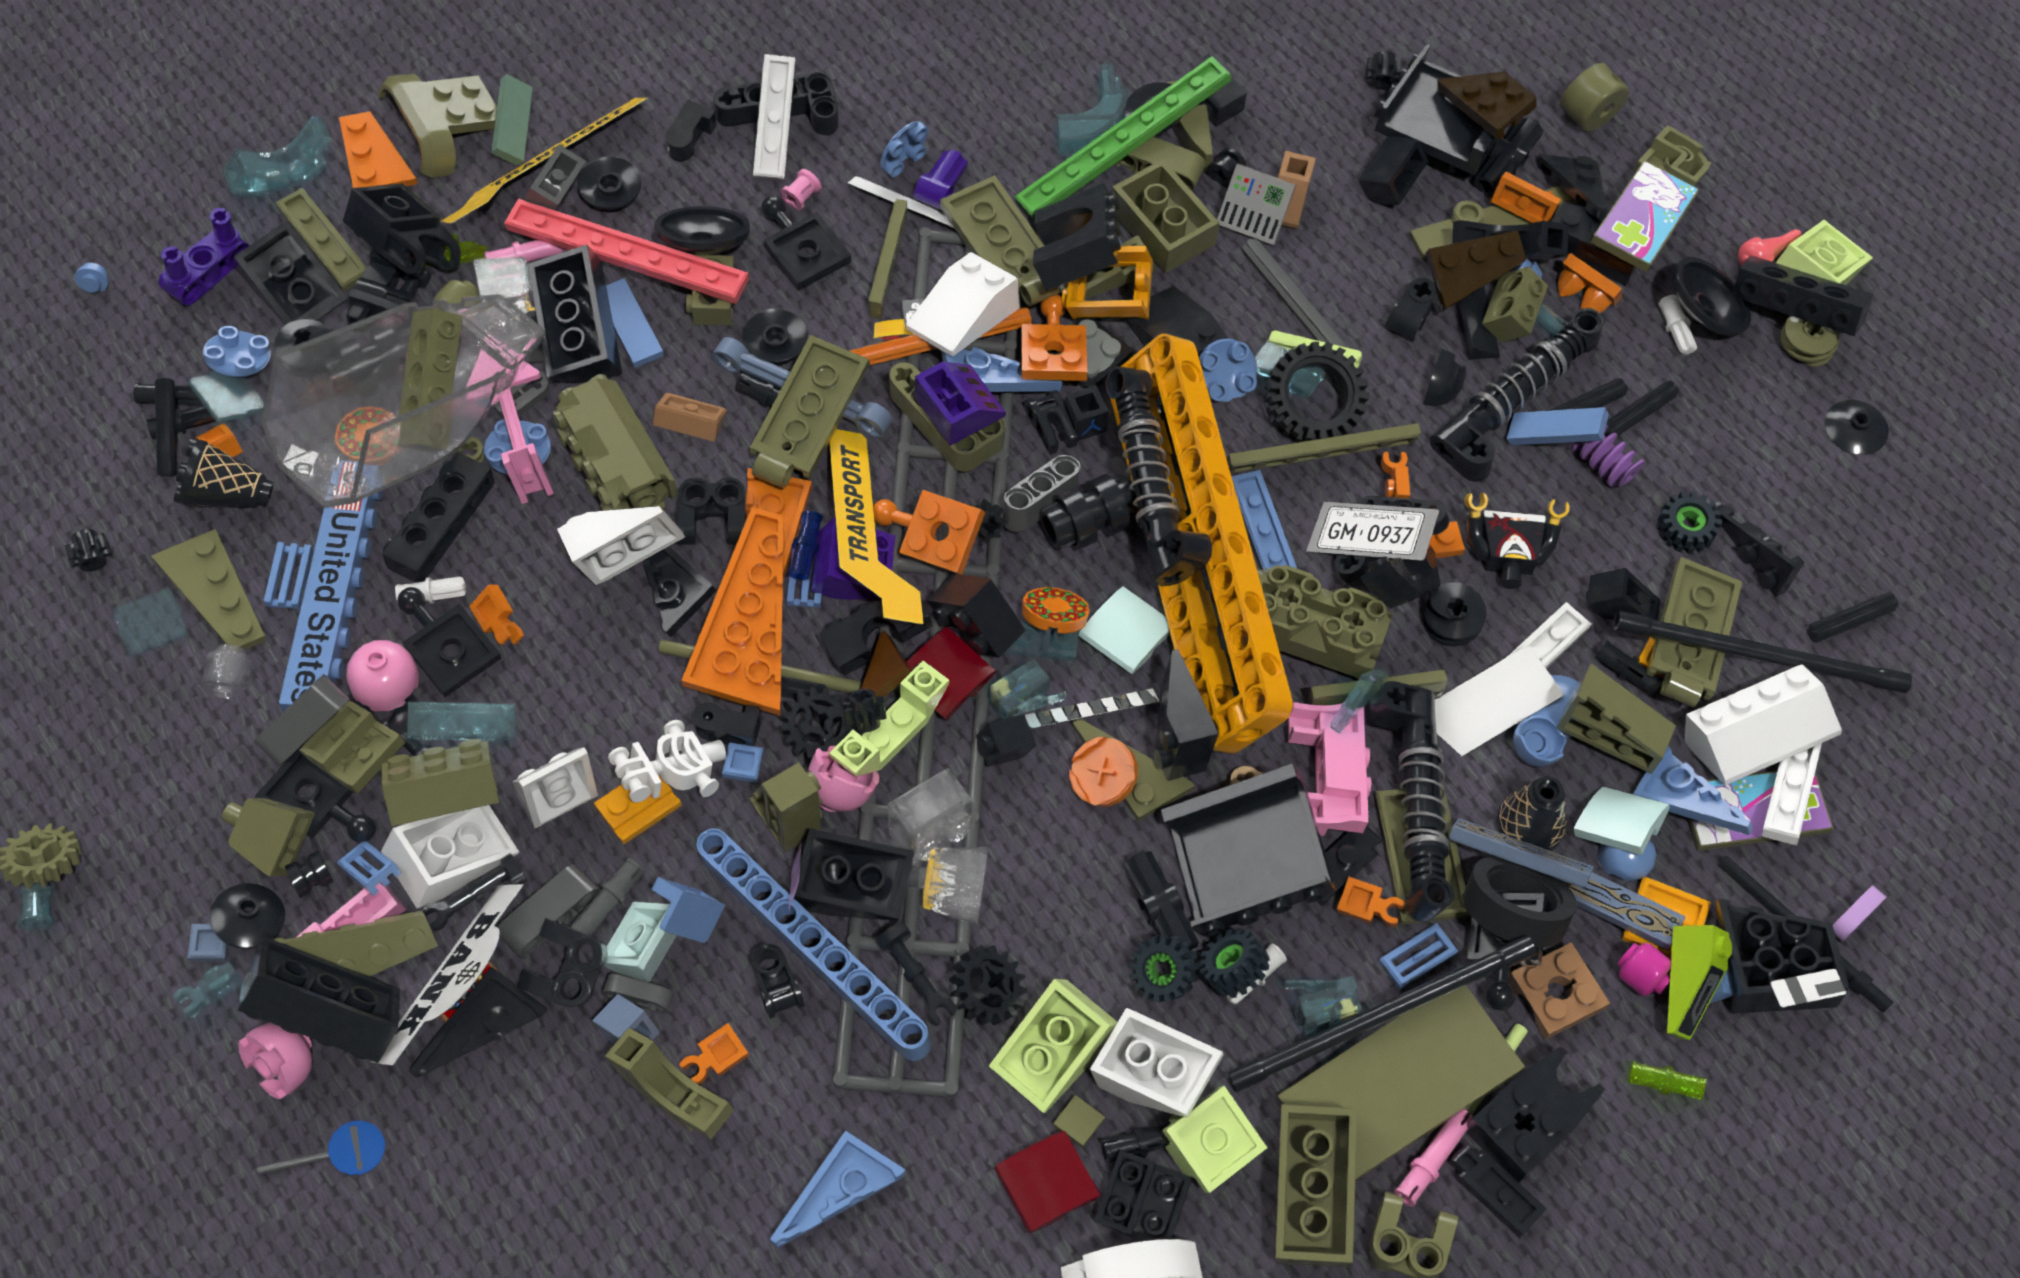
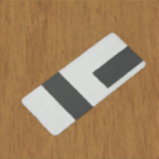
M1835 969L1771 982L1781 1007L1846 994Z

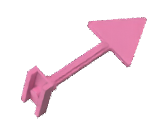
M488 338L464 398L467 402H471L495 393L498 394L513 450L501 453V457L521 503L524 504L528 502L526 496L528 493L545 489L547 496L554 494L534 444L526 445L510 388L540 379L541 375L530 364L492 338Z

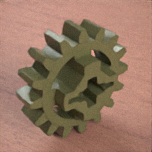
M48 824L42 830L35 825L27 833L21 830L18 832L19 838H8L6 840L8 847L0 848V871L4 880H11L14 887L24 882L26 889H30L34 883L40 884L43 888L46 887L47 882L52 880L55 882L61 881L60 875L62 873L71 874L73 872L71 865H78L80 863L79 855L82 854L75 833L73 831L67 832L66 827L63 825L54 830L52 824Z

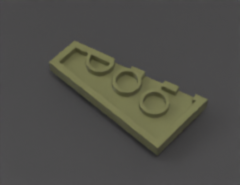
M423 910L375 919L372 923L355 926V923L340 926V929L318 933V931L302 933L300 937L285 940L283 937L273 939L369 977L438 946Z

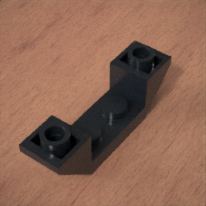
M1433 547L1427 549L1423 560L1403 559L1402 561L1399 557L1389 561L1387 556H1384L1369 564L1370 572L1361 576L1363 583L1390 609L1411 602L1441 586L1436 554Z

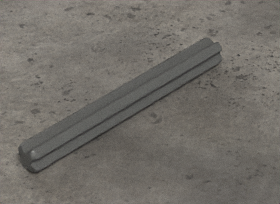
M1258 239L1247 240L1242 247V251L1315 339L1346 347L1344 342Z

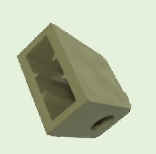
M248 798L243 807L235 802L228 804L223 811L222 820L234 827L228 840L231 848L266 875L287 876L288 873L284 866L296 860L315 813L266 798Z

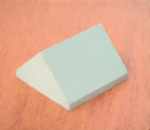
M633 902L607 945L608 958L604 966L626 977L650 982L677 936L664 932L659 928L670 904Z

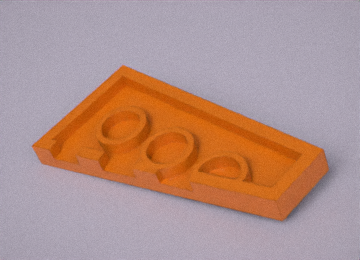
M748 468L747 517L752 506L784 515V581L792 555V548L794 542H796L811 494L812 481L791 477L788 485L785 488H781L753 476V469Z

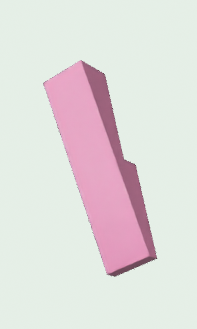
M379 883L375 886L379 892L374 896L363 889L321 925L314 922L302 933L313 931L321 933L340 929V926L354 923L355 926L372 923L375 919L396 916L407 909L388 885L384 887Z

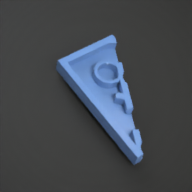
M973 347L972 351L963 349L953 357L941 350L943 361L971 365L990 392L1061 391L1062 380L1022 379V370L1019 368L1020 362L1003 356L989 354L976 347Z
M1667 747L1663 759L1652 774L1649 772L1644 774L1633 793L1636 796L1669 804L1670 809L1668 812L1747 835H1750L1753 830L1751 821L1745 818L1744 813L1736 806L1731 807L1723 800L1721 793L1702 776L1696 775L1688 763L1685 762L1683 764L1672 754L1670 747Z
M845 1131L771 1236L770 1243L777 1248L785 1245L902 1179L905 1175V1169Z

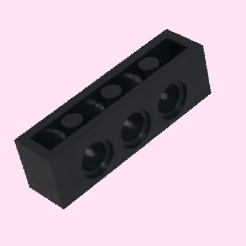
M1751 255L1739 269L1732 297L1855 336L1866 321L1874 294Z
M456 452L450 461H446L442 465L439 476L433 485L426 487L423 491L420 502L414 511L406 514L395 537L389 538L385 543L382 555L387 569L415 583L424 582L495 484L491 468L459 452ZM454 490H461L458 493L450 494ZM442 515L439 519H431L434 516ZM417 541H424L420 545H413Z

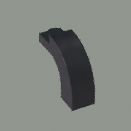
M1458 220L1453 222L1452 244L1518 230L1525 256L1529 261L1560 258L1567 256L1569 224L1539 221L1523 225H1493Z

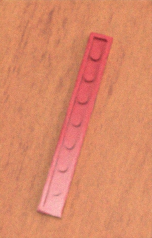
M521 199L517 200L504 222L506 230L568 250L588 245L602 261L734 304L738 302L749 281L748 272Z

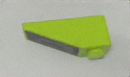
M1714 925L1673 926L1668 1034L1682 1040H1690L1728 969V958L1732 953V942L1728 932Z

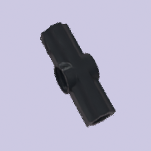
M1533 117L1522 118V121L1512 129L1506 138L1503 137L1497 142L1489 156L1488 162L1475 177L1473 184L1479 191L1488 196H1493L1505 172L1514 176L1517 175L1518 167L1524 166L1529 152L1542 137L1544 129L1540 126L1539 121Z
M1142 851L1125 861L1123 867L1139 896V907L1141 910H1145L1150 919L1147 923L1150 926L1154 925L1159 936H1178L1181 942L1187 941L1190 944L1188 947L1190 952L1197 948L1199 941L1183 913L1184 906L1181 896L1173 883L1167 882L1152 851Z

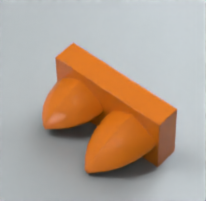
M1505 172L1500 179L1491 202L1535 223L1539 221L1551 222L1562 199L1556 197L1552 191H1544L1523 179Z
M1570 253L1564 260L1563 271L1558 280V293L1560 297L1573 295L1586 286L1588 289L1583 296L1580 309L1591 308L1599 313L1603 312L1611 304L1615 306L1622 298L1621 287Z

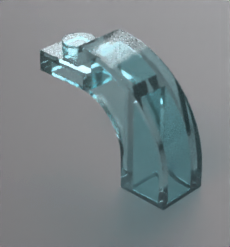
M1101 63L1099 76L1101 101L1097 106L1082 113L1057 115L1056 136L1059 156L1074 155L1125 118L1124 110L1128 100V87H1120V76H1114L1113 63Z
M312 116L297 137L281 149L260 153L237 148L222 168L230 193L244 196H266L305 184L316 177L327 166L323 153L332 143L323 118Z

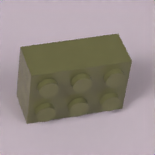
M1164 159L1112 187V192L1115 193L1120 205V210L1117 211L1121 223L1134 237L1139 235L1152 259L1165 273L1216 244L1219 228L1218 220Z
M470 739L461 742L458 745L459 747L449 749L433 747L425 750L422 755L412 757L406 754L396 755L389 758L387 762L382 763V790L391 827L499 803L497 780L488 740L480 742L478 739Z

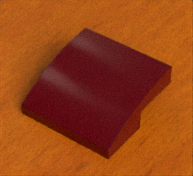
M949 627L944 628L930 639L907 661L911 671L924 661L949 679V685L935 708L946 720L951 718L970 695L975 697L997 672Z
M1065 1130L1027 1147L994 1167L1029 1234L1059 1221L1065 1214L1095 1202L1100 1197L1098 1189Z

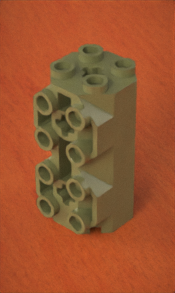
M599 374L586 383L563 390L558 396L560 403L557 405L556 410L552 412L555 423L558 426L556 433L563 447L570 446L573 452L570 454L576 470L578 472L584 470L587 476L585 483L593 498L599 496L602 502L599 505L600 510L609 511L657 506L664 510L666 505L663 501L668 496L673 500L677 495L675 479L617 382L608 380L606 375Z
M1277 565L1270 569L1264 568L1263 570L1257 569L1280 651L1362 680L1370 679L1393 613L1387 611L1385 604L1377 596L1354 588H1341L1335 592L1323 589L1319 580L1313 574L1288 565Z

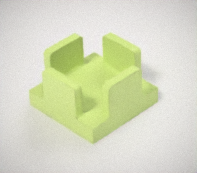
M1219 1086L1208 1096L1199 1098L1188 1118L1179 1115L1171 1117L1169 1119L1171 1124L1162 1130L1170 1141L1165 1146L1168 1153L1182 1173L1194 1177L1205 1193L1212 1192L1267 1149L1225 1086Z

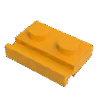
M659 775L658 777L662 784L660 797L653 799L650 794L644 801L633 802L629 796L631 791L626 790L621 784L594 802L595 809L623 845L682 806L680 799L674 795L672 789Z

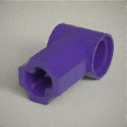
M956 150L944 151L930 173L922 174L914 190V198L943 211L940 207L941 199L954 193V187L967 169L968 161Z

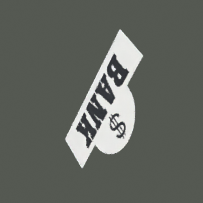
M524 884L499 885L402 1017L398 1030L379 1063L370 1061V1063L394 1065L424 1022L433 1020L446 1012L466 993L482 973L496 949L500 930L494 925Z

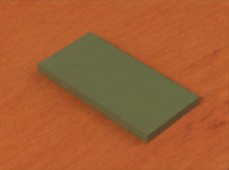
M1465 985L1400 1015L1279 1094L1278 1099L1282 1105L1357 1109L1356 1182L1524 1071L1525 1066Z

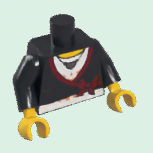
M1472 493L1467 494L1464 503L1471 510L1470 515L1467 516L1468 545L1476 557L1484 561L1485 571L1502 572V586L1504 588H1519L1522 585V574L1532 575L1535 567L1543 565L1556 549L1562 528L1559 522L1569 512L1570 506L1568 502H1565L1563 513L1557 515L1553 511L1555 499L1550 501L1547 510L1551 517L1550 521H1546V515L1484 510L1488 504V497L1485 493H1480V504L1475 507L1472 504Z

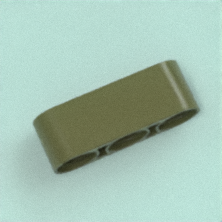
M1152 137L1115 163V165L1118 167L1120 165L1130 168L1129 171L1138 173L1164 159L1189 189L1193 191L1206 167V162L1201 155Z

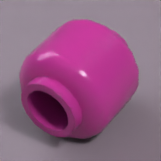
M1634 943L1617 963L1621 967L1619 971L1620 979L1641 996H1648L1653 991L1660 995L1670 984V975L1668 973L1671 970V960L1650 943H1643L1640 946Z

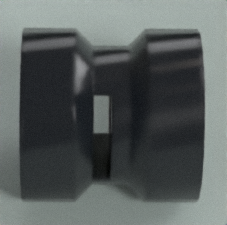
M318 850L309 854L301 865L294 861L284 866L300 898L310 894L314 885L315 887L318 885L325 887L333 883L332 877Z

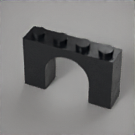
M1105 183L1035 211V226L1045 246L1033 250V265L1046 291L1118 263V250L1121 249L1118 236H1121V232L1117 223L1121 221L1117 210H1120V205L1115 193H1109Z

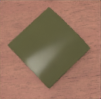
M348 700L302 746L300 752L329 776L358 794L381 770L382 763L387 762L389 758L393 757L405 744V741L400 734L376 721L369 711Z

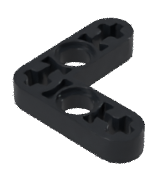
M1366 496L1356 503L1439 510V517H1437L1432 535L1442 533L1447 529L1450 521L1445 506L1437 501ZM1337 554L1335 567L1344 582L1356 583L1361 581V576L1368 572V565L1371 564L1373 557L1358 555L1353 557V555Z

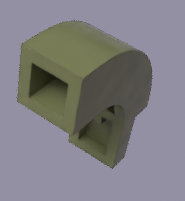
M631 1028L625 1031L605 1055L615 1070L638 1093L690 1132L695 1130L712 1139L734 1111L729 1102L699 1086L678 1070L664 1056L654 1041Z

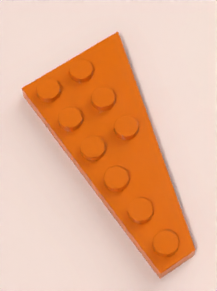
M752 506L681 680L683 687L739 704L757 706L762 711L781 716L784 515Z

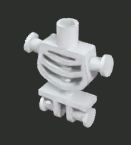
M673 720L664 726L665 735L658 740L654 761H649L639 742L632 743L630 759H628L629 752L627 748L618 747L610 752L608 760L611 764L616 765L615 773L618 778L622 779L623 787L631 791L629 796L633 802L644 801L650 794L653 799L660 797L662 782L658 775L664 782L678 790H687L698 785L700 794L703 797H708L719 787V782L716 779H710L712 763L726 759L724 744L721 740L700 744L693 731L684 732L685 726L682 721ZM669 753V757L665 758L664 754Z

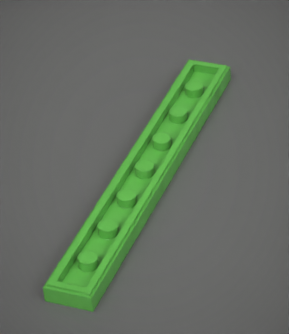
M1211 56L1014 196L1016 202L1035 221L1036 210L1068 198L1232 81L1231 74Z

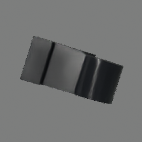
M691 100L686 101L666 134L668 155L671 159L683 162L689 160L694 155V146L702 133L705 132L711 135L717 126L715 110Z
M703 703L695 709L693 721L696 732L702 739L712 742L721 740L723 744L727 745L729 743L755 746L762 723V714L760 707L746 705L745 712L742 713L723 710L714 703Z

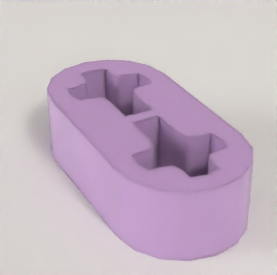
M1872 885L1832 925L1835 936L1843 942L1887 897Z

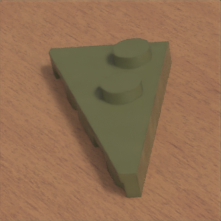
M1082 719L1072 723L1073 729L1083 743L1096 737L1114 738ZM1126 745L1135 755L1138 764V778L1132 792L1123 801L1138 822L1194 790L1195 785L1185 777L1168 781L1163 770L1158 769L1153 759Z

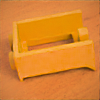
M1121 246V249L1118 250V263L1109 266H1136L1133 300L1085 301L1087 275L1068 282L1067 289H1063L1062 304L1064 308H1067L1072 319L1077 317H1141L1149 320L1153 259L1147 247Z

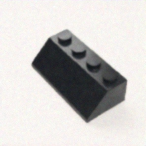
M583 245L528 263L547 378L556 381L588 382L599 374L606 375L607 378L622 374L605 276L600 258L588 245Z
M262 936L240 990L238 1011L245 1013L251 1019L264 1020L280 1026L289 1033H299L315 1039L321 1045L334 1046L350 1052L356 1058L369 1059L379 1063L399 1027L400 988Z

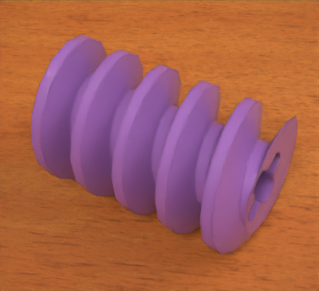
M1606 424V427H1605L1604 434H1605L1606 430L1608 429V425H1607V424ZM1612 433L1607 437L1603 435L1602 441L1572 442L1571 449L1575 452L1581 451L1580 457L1582 460L1587 461L1590 459L1589 466L1592 469L1599 468V476L1601 478L1608 477L1607 483L1610 487L1618 485L1621 487L1627 484L1645 464L1643 459L1634 464L1631 462L1636 454L1634 450L1625 455L1622 453L1626 447L1625 442H1621L1616 446L1613 444L1617 438L1616 433Z

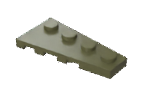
M216 529L151 555L153 561L162 569L177 589L181 591L195 610L200 613L233 654L267 641Z

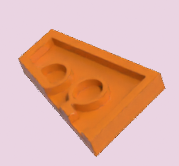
M370 111L339 117L353 188L401 183L407 187L418 184L416 177Z

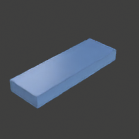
M625 278L606 285L614 330L633 367L635 368L663 357V350Z
M1605 407L1514 413L1507 440L1512 445L1602 441L1609 413Z

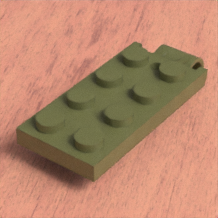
M995 175L941 199V209L969 250L1017 277L1018 291H1020L1023 300L1028 306H1033L1059 294V286L1048 291L1045 290L1033 265V250L1043 247L1044 244Z
M810 335L750 446V455L757 457L752 475L778 487L785 488L795 468L803 472L804 478L810 480L870 366L869 359ZM786 447H791L789 451L784 450Z
M1680 557L1675 563L1660 621L1729 636L1743 582ZM1656 637L1646 675L1653 677L1657 673L1665 676L1660 694L1695 707L1702 692H1704L1703 698L1708 700L1716 692L1725 652Z

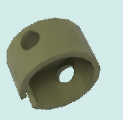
M1597 63L1582 72L1568 86L1560 100V107L1585 132L1594 131L1610 121L1620 111L1629 96V87L1605 63Z

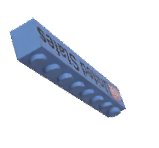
M334 463L279 700L282 712L323 674L334 684L336 679H341L343 676L344 660L341 658L342 650L350 645L351 630L348 628L349 619L355 618L357 614L358 602L354 596L356 588H362L364 582V569L361 568L363 558H368L370 555L371 542L368 538L369 529H375L377 523V510L374 509L376 500H381L383 496V481L379 480L376 469L373 466Z

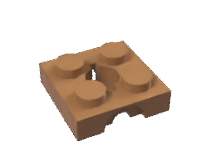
M1572 942L1543 956L1541 966L1524 965L1510 973V984L1517 995H1523L1531 1005L1535 1015V1024L1545 1040L1606 1010L1610 1005V1002ZM1572 981L1575 982L1568 990L1567 999L1561 1000L1554 998L1552 995L1546 997L1549 991V984L1559 983L1566 987Z

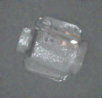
M219 645L216 650L208 653L202 682L206 687L213 690L212 694L214 696L230 699L234 697V693L244 692L248 688L252 660L249 656L245 655L246 651L233 645Z

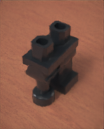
M372 249L367 268L348 294L350 303L346 315L348 325L359 330L364 329L368 320L375 321V325L386 321L391 329L405 323L408 325V321H410L414 312L412 300L418 288L427 286L431 279V273L425 267H423L421 273H405ZM403 275L406 280L399 290L395 289Z

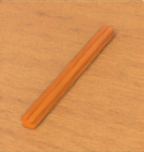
M1024 307L1016 310L979 338L1022 327V324H1031L1032 318L1029 309ZM914 334L849 351L868 358L870 365L938 348Z

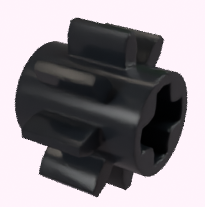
M1379 51L1374 54L1373 58H1367L1365 79H1372V84L1376 88L1388 89L1398 81L1402 72L1403 61H1396L1395 54L1390 51Z
M983 499L981 505L973 507L985 511L976 538L979 537L986 544L989 538L1001 537L1000 532L1003 525L1007 524V521L999 516L1003 512V508L997 504L992 506L989 501Z
M83 529L75 532L71 537L72 544L65 545L67 557L71 561L72 567L79 566L83 571L100 569L106 563L105 556L112 555L109 542L106 540L104 533L97 535V532L93 529Z
M857 690L850 694V702L843 703L846 725L854 724L855 730L858 732L874 731L880 727V720L887 719L883 696L875 697L873 690Z

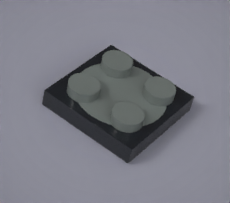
M1080 317L1072 324L1086 326L1087 381H1074L1083 389L1095 385L1098 387L1107 379L1108 373L1113 367L1121 366L1133 355L1131 347L1093 317ZM1057 350L1047 351L1049 354L1053 355L1061 353Z

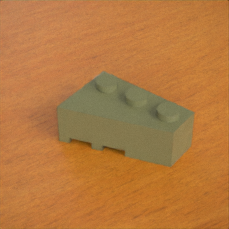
M1590 664L1571 694L1556 728L1652 774L1664 757L1676 725L1593 664Z
M799 762L762 783L756 790L757 792L753 793L752 797L749 798L784 852L796 847L800 842L806 841L810 828L821 831L820 819L823 818L819 805L822 804V800L818 794L821 786L812 771L805 772Z

